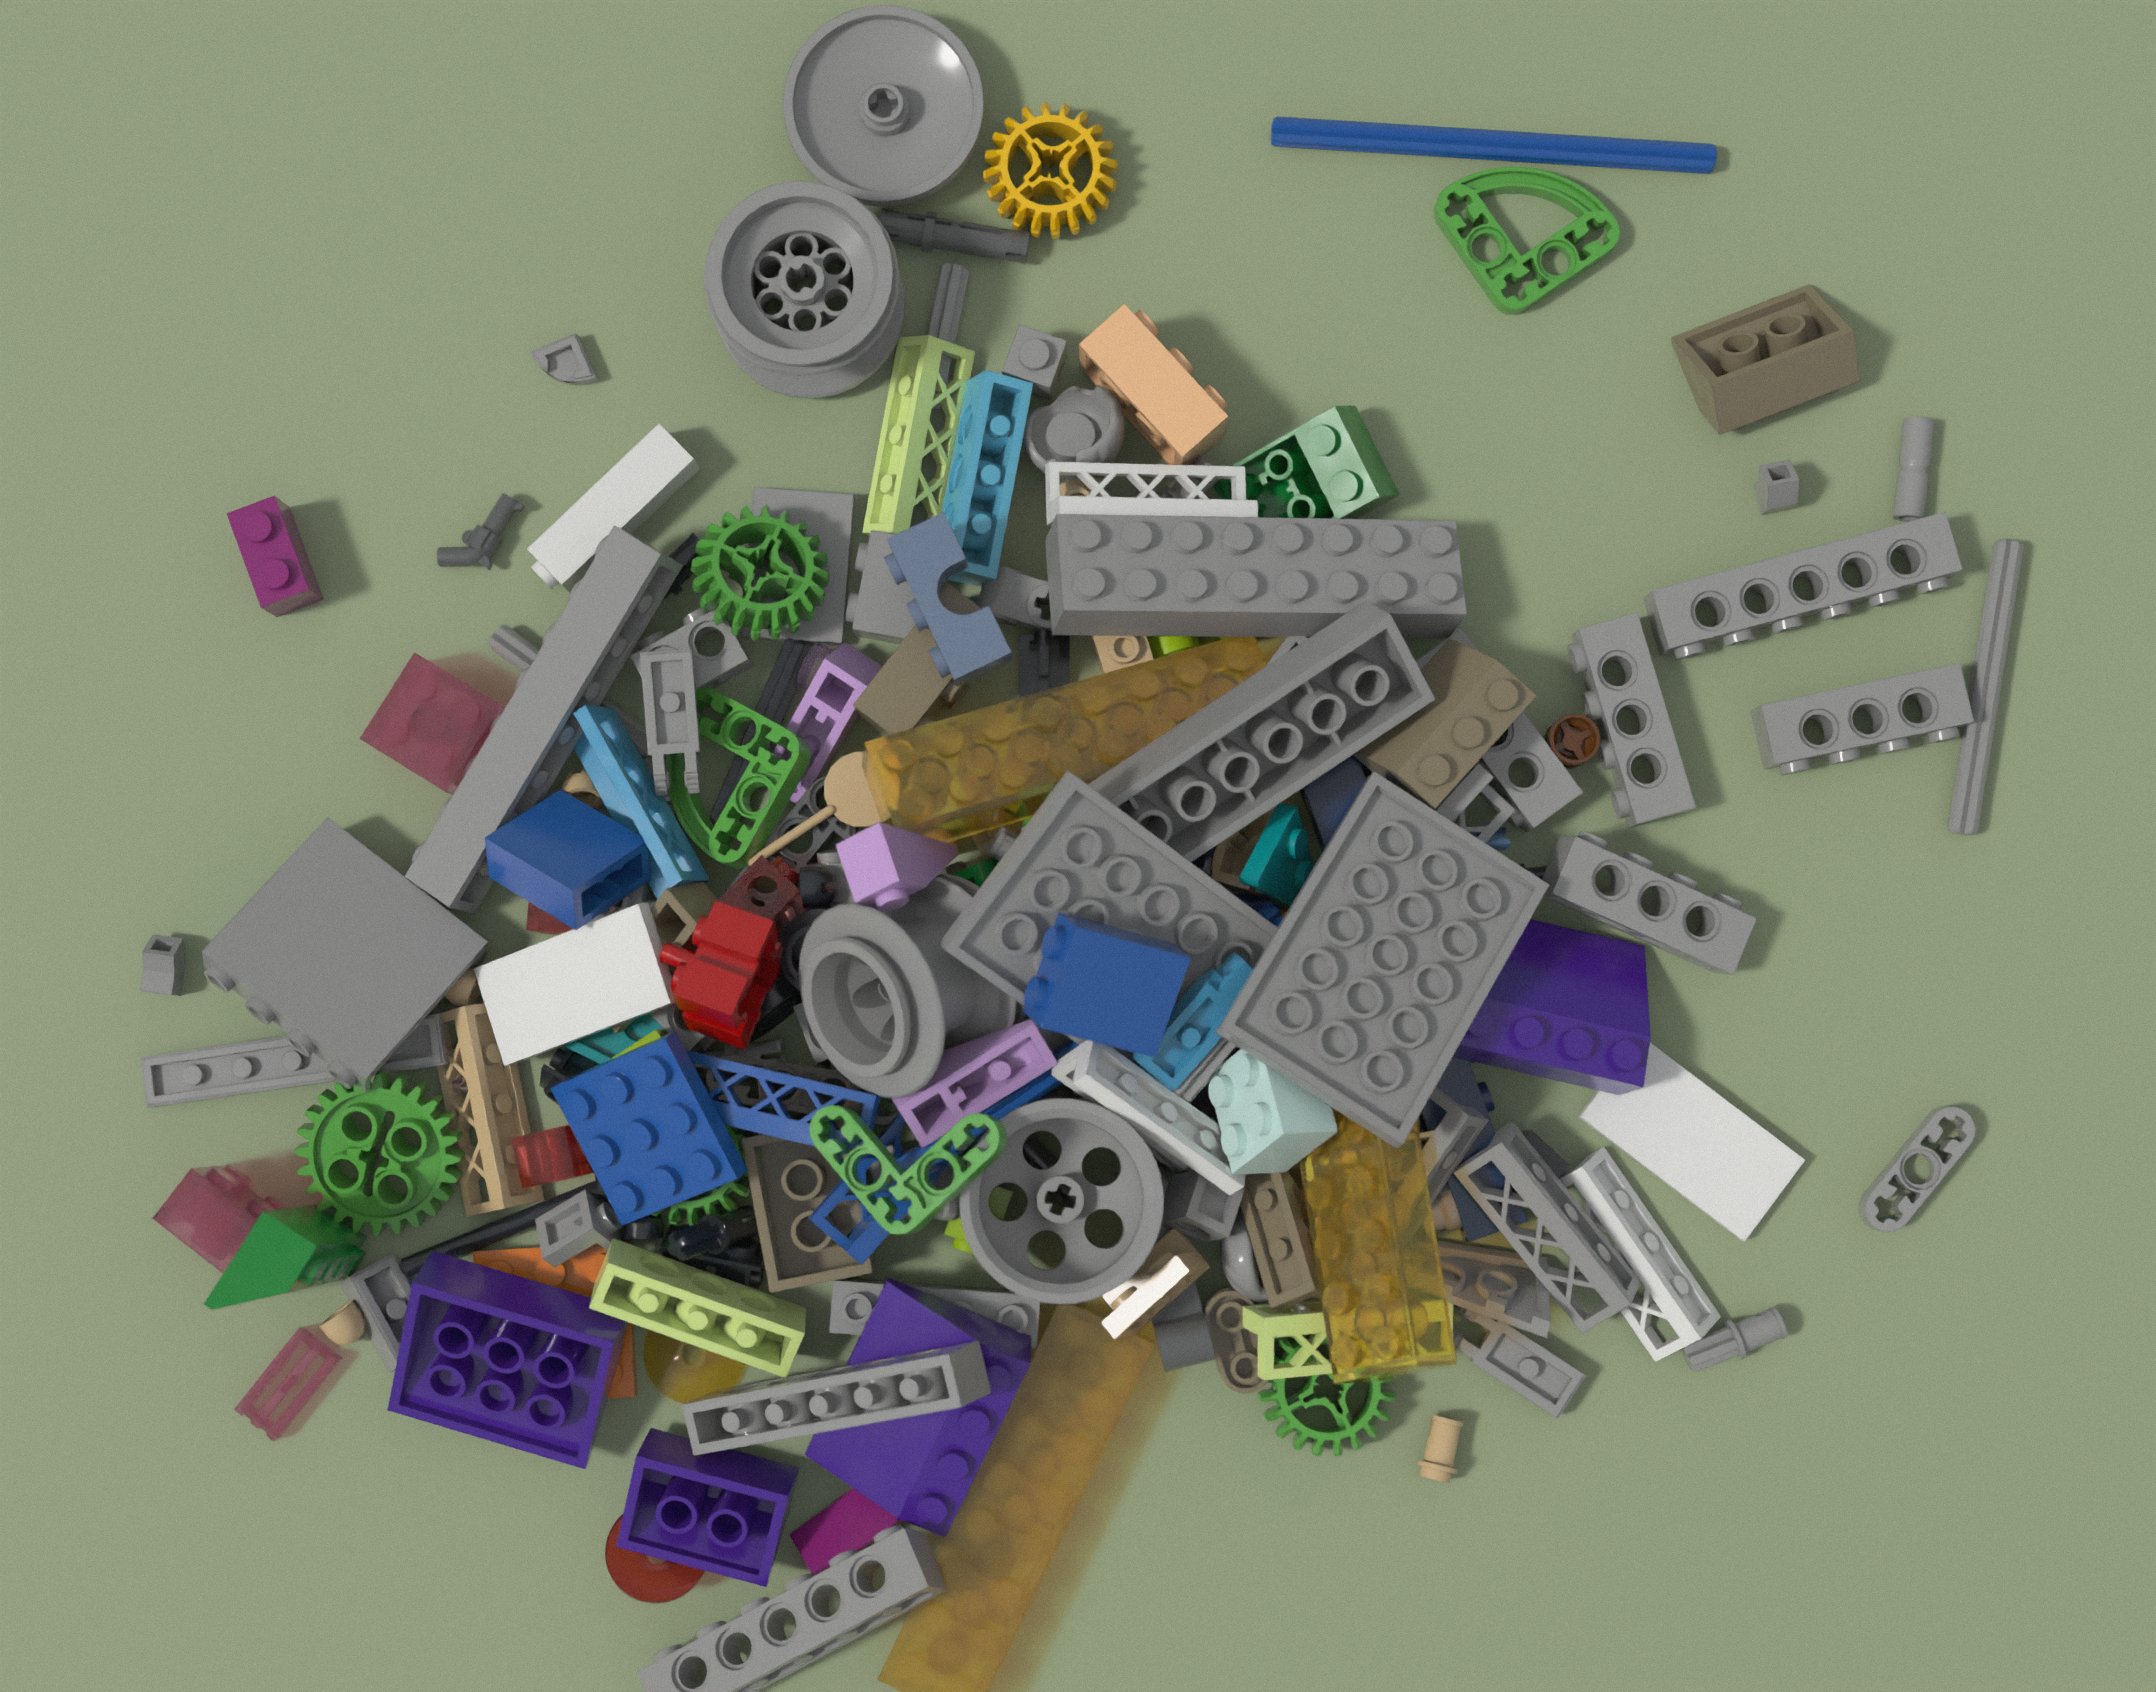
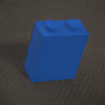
M561 789L485 837L489 878L574 930H578L650 881L649 850L642 836Z
M1059 912L1054 926L1049 927L1044 935L1042 942L1043 958L1037 975L1032 977L1027 984L1024 994V1012L1040 1028L1155 1058L1191 957L1173 943Z

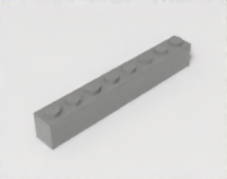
M614 525L609 535L604 537L598 544L595 558L584 577L571 589L569 602L559 619L546 631L542 647L532 664L519 676L516 691L507 706L494 718L490 727V734L480 751L467 763L464 770V778L455 793L442 805L438 814V821L428 838L415 850L412 864L405 875L407 879L449 908L475 914L494 880L489 878L485 837L544 799L583 734V730L573 713L584 705L599 707L683 565L638 537Z

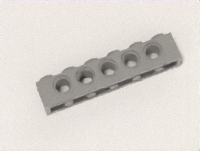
M1946 512L1658 588L1652 590L1643 599L1659 655L1675 652L1676 659L1680 660L1706 652L1704 644L1723 639L1725 647L1755 639L1754 630L1772 626L1773 633L1777 634L1799 628L1804 625L1802 618L1820 613L1822 621L1838 618L1852 613L1851 604L1869 600L1871 608L1890 604L1900 600L1899 592L1917 587L1919 595L1935 592L1949 587L1948 578L1963 569ZM1892 552H1900L1907 557L1910 563L1908 575L1900 574L1893 569L1890 562ZM1843 565H1852L1859 570L1862 577L1859 588L1851 587L1845 583L1841 574ZM1794 578H1804L1810 582L1814 591L1811 601H1805L1796 596L1793 591ZM1745 591H1756L1764 598V613L1756 614L1747 609L1744 603ZM1697 604H1708L1715 610L1717 622L1714 627H1706L1698 622L1695 616Z
M973 1341L717 1390L682 1404V1409L694 1456L960 1408L990 1394L991 1389L979 1341Z
M901 1525L887 1528L873 1537L875 1544L858 1552L857 1549H852L833 1557L828 1562L830 1568L815 1576L813 1573L798 1576L784 1585L786 1592L770 1600L769 1597H763L744 1605L740 1609L742 1615L728 1623L725 1621L714 1622L701 1628L696 1633L698 1639L683 1647L681 1644H677L660 1650L653 1655L654 1663L638 1671L645 1692H758L947 1591L924 1533L903 1528ZM882 1565L885 1569L886 1578L883 1586L876 1591L873 1587L872 1579L876 1569ZM838 1590L841 1603L837 1612L831 1615L828 1601L831 1594ZM793 1614L796 1620V1628L793 1635L787 1638L784 1632V1625L789 1615ZM749 1638L751 1653L749 1658L743 1662L740 1649L744 1640ZM704 1661L707 1667V1676L700 1686L697 1681V1670Z

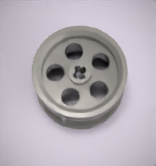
M1060 1098L1037 1101L1024 1105L1002 1117L1000 1121L1007 1132L1005 1150L959 1196L962 1227L966 1240L979 1263L988 1274L1010 1291L1043 1303L1074 1304L1103 1296L1122 1285L1141 1267L1150 1254L1160 1231L1163 1217L1164 1196L1161 1175L1152 1152L1143 1138L1131 1125L1115 1113L1102 1106L1077 1099ZM989 1129L975 1147L987 1150L990 1146L986 1141L987 1134L991 1132ZM1035 1131H1048L1054 1134L1060 1142V1158L1054 1166L1048 1169L1033 1168L1023 1157L1024 1141ZM1097 1147H1105L1112 1150L1120 1162V1171L1117 1178L1105 1186L1091 1184L1082 1172V1162L1085 1155ZM967 1161L966 1164L968 1168L971 1166V1162ZM1005 1182L1019 1185L1027 1195V1207L1024 1213L1019 1218L1011 1221H1004L994 1216L988 1203L989 1195L993 1188ZM1059 1184H1065L1070 1187L1068 1195L1075 1196V1203L1073 1207H1064L1061 1214H1055L1050 1211L1052 1203L1045 1202V1195L1047 1191L1056 1192ZM1099 1209L1114 1211L1118 1214L1123 1224L1120 1239L1109 1247H1097L1090 1243L1085 1235L1084 1226L1087 1217ZM1040 1231L1055 1232L1064 1241L1065 1256L1061 1263L1054 1268L1040 1269L1033 1265L1027 1256L1029 1240Z

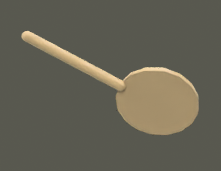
M852 752L840 757L830 767L824 781V798L828 806L757 852L749 860L748 865L751 867L758 865L833 814L841 822L853 827H871L878 822H883L894 811L900 797V781L895 769L883 757L872 752Z

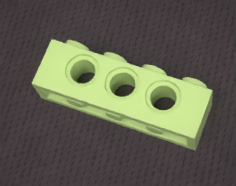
M614 1238L594 1282L589 1306L590 1309L784 1378H786L805 1334L806 1307Z

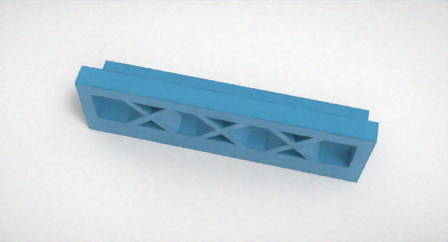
M584 705L573 714L583 730V734L575 745L574 750L613 820L642 836L649 850L650 881L648 883L657 900L666 888L700 882L706 884L709 882L710 879L664 796H656L654 778L614 708Z

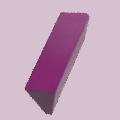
M852 1488L793 1531L790 1537L810 1572L815 1576L830 1568L828 1562L833 1557L848 1550H861L873 1541V1537L876 1534L892 1527L900 1519Z

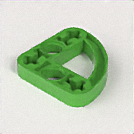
M1501 167L1471 174L1447 186L1439 194L1434 207V218L1438 227L1492 304L1500 312L1507 315H1518L1525 312L1603 260L1613 251L1620 237V227L1616 218L1592 193L1563 176L1535 168ZM1497 194L1531 195L1546 199L1574 214L1577 219L1521 256L1481 198ZM1450 199H1453L1456 204L1464 201L1468 204L1464 215L1471 227L1475 225L1477 220L1482 222V225L1475 227L1465 239L1460 236V234L1464 233L1467 226L1458 214L1451 217L1446 214L1450 205ZM1588 225L1594 230L1602 227L1606 230L1607 233L1602 240L1603 246L1595 240L1583 247L1580 254H1578L1575 245L1581 242L1589 231ZM1481 237L1491 238L1499 247V256L1490 262L1480 261L1472 252V243ZM1567 237H1570L1572 243H1571L1570 241H1568L1566 238H1567ZM1550 250L1562 252L1568 260V270L1560 275L1547 273L1541 264L1542 255ZM1579 255L1583 257L1585 260L1580 261ZM1529 264L1535 280L1524 288L1521 294L1523 300L1519 301L1514 295L1506 298L1503 295L1507 286L1505 280L1509 279L1513 285L1518 284L1527 278L1530 270L1525 267V265ZM1538 282L1544 287L1540 289L1538 286Z
M702 687L696 691L700 744L702 737L705 736L747 759L750 763L715 825L712 824L704 809L700 793H688L684 781V753L668 754L669 792L677 817L695 844L710 857L722 864L735 869L745 868L749 866V860L762 850L808 768L811 750L808 743L792 731L715 689ZM705 706L712 707V709L726 716L722 725L701 714ZM753 720L756 725L754 738L750 743L739 746L736 740L738 728L746 721ZM771 741L792 752L788 761L766 750ZM767 786L770 792L768 804L762 810L753 812L750 808L752 793L759 787ZM741 816L755 822L753 827L751 828L740 822ZM732 836L742 842L738 851L733 850L727 845Z

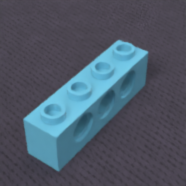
M988 370L983 371L966 382L941 513H945L966 557L968 568L952 575L948 580L976 587L996 580L1033 383Z

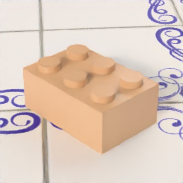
M1123 304L1079 344V369L1095 386L1100 385L1110 391L1112 396L1119 402L1124 418L1168 465H1192L1199 455L1204 456L1224 438L1228 415L1224 411L1228 406L1212 386L1206 385L1202 388L1190 375L1193 371L1192 365L1178 349L1173 347L1168 351L1156 338L1159 330L1144 312L1139 310L1134 314L1126 304Z

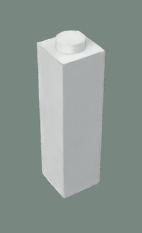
M660 423L657 424L527 548L538 560L531 568L551 589L560 583L570 593L573 586L584 577L593 562L598 544L604 537L609 535L614 525L633 534L700 470L698 464Z

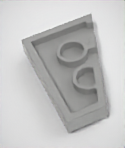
M1409 1236L1391 1262V1282L1536 1335L1545 1338L1548 1336L1551 1324L1549 1291L1518 1253L1437 1240L1423 1242L1421 1238ZM1542 1257L1547 1263V1257Z

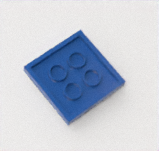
M676 1031L565 1079L550 1088L622 1226L736 1180L748 1171Z

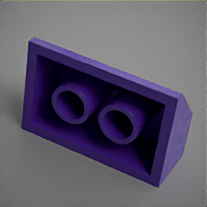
M650 1428L636 1455L616 1547L767 1587L790 1511L800 1467L732 1449L693 1456L690 1438Z

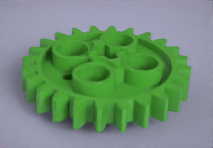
M381 1069L375 1074L373 1083H371V1087L366 1093L355 1085L348 1089L336 1082L334 1084L336 1093L326 1089L317 1097L322 1106L313 1104L304 1113L313 1123H304L297 1130V1134L309 1140V1142L300 1144L294 1150V1154L308 1158V1162L297 1170V1175H312L314 1179L305 1189V1193L314 1194L321 1192L324 1198L319 1203L317 1209L322 1211L333 1205L337 1209L334 1217L336 1222L340 1223L347 1216L352 1217L354 1233H358L367 1222H370L375 1237H379L385 1230L387 1223H389L395 1235H400L406 1228V1219L417 1229L425 1221L424 1212L434 1217L442 1209L438 1199L448 1201L453 1196L455 1191L447 1183H456L463 1174L459 1169L451 1166V1164L458 1163L465 1157L464 1151L451 1148V1145L463 1136V1132L448 1130L446 1127L456 1114L454 1111L439 1114L436 1108L441 1103L443 1096L440 1094L430 1100L425 1099L423 1095L427 1083L424 1081L413 1090L407 1088V1073L404 1072L393 1083H389L386 1069ZM354 1111L362 1112L370 1118L372 1131H363L354 1124L352 1118ZM387 1111H392L395 1115L394 1122L386 1136L381 1151L382 1156L387 1159L376 1169L373 1194H368L365 1190L367 1181L374 1170L379 1156V1151L373 1147L384 1137L388 1116ZM402 1127H411L416 1130L422 1140L421 1146H411L406 1143L401 1134ZM345 1159L353 1162L359 1172L358 1178H349L344 1175L340 1169L339 1160ZM388 1175H397L403 1178L407 1184L408 1193L403 1194L394 1191L389 1185Z

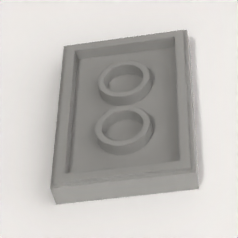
M753 488L752 513L754 516H760L761 509L765 505H768L771 510L770 517L778 519L782 512L788 510L790 514L789 524L794 526L805 520L808 527L804 537L819 535L821 543L816 552L827 553L828 556L827 567L823 570L829 572L830 580L828 586L822 588L826 593L824 603L820 606H814L816 613L810 622L800 619V628L794 634L782 625L780 638H777L775 641H785L788 638H792L793 640L812 644L841 646L844 643L855 504L854 494ZM749 543V548L758 547L762 543ZM779 550L778 553L782 562L792 567L793 573L800 576L793 560L782 550ZM769 559L765 560L762 569H756L752 587L756 586L759 577H765ZM768 597L762 599L759 603H775L781 600ZM742 627L741 636L743 639H752L750 628ZM767 629L761 630L758 640L774 641Z

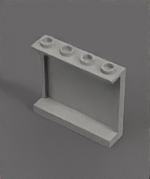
M327 817L202 950L204 968L207 969L204 975L215 987L224 993H228L231 989L247 1001L244 1005L256 1019L266 1025L273 1021L288 1033L285 1036L286 1040L298 1052L307 1057L314 1053L328 1064L327 1072L339 1084L348 1089L355 1085L366 1093L371 1087V1078L469 968L474 969L483 962L487 954L488 941Z

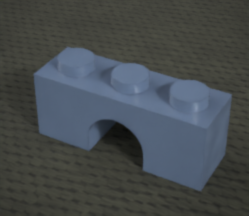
M944 512L887 538L892 553L885 556L884 560L896 585L906 581L914 600L906 603L907 608L919 632L929 628L937 646L928 651L941 678L951 674L956 686H960L1013 660L1012 652L989 606L971 614L960 615L947 610L940 602V591L945 581L952 575L968 568L966 557Z

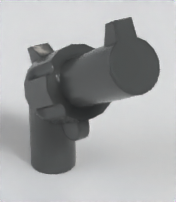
M502 493L483 525L477 524L473 531L467 530L463 533L462 541L469 547L438 548V565L440 567H470L480 564L491 570L493 567L491 559L503 541L499 536L514 512L523 511L525 506Z

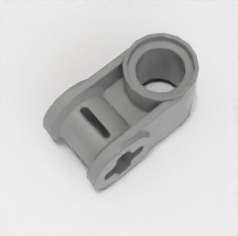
M999 565L996 580L982 584L977 605L981 608L989 606L999 623L1012 626L1018 625L1035 631H1052L1051 619L1045 620L1042 610L1039 609L1040 604L1049 605L1050 603L1048 582L1031 577L1021 571Z

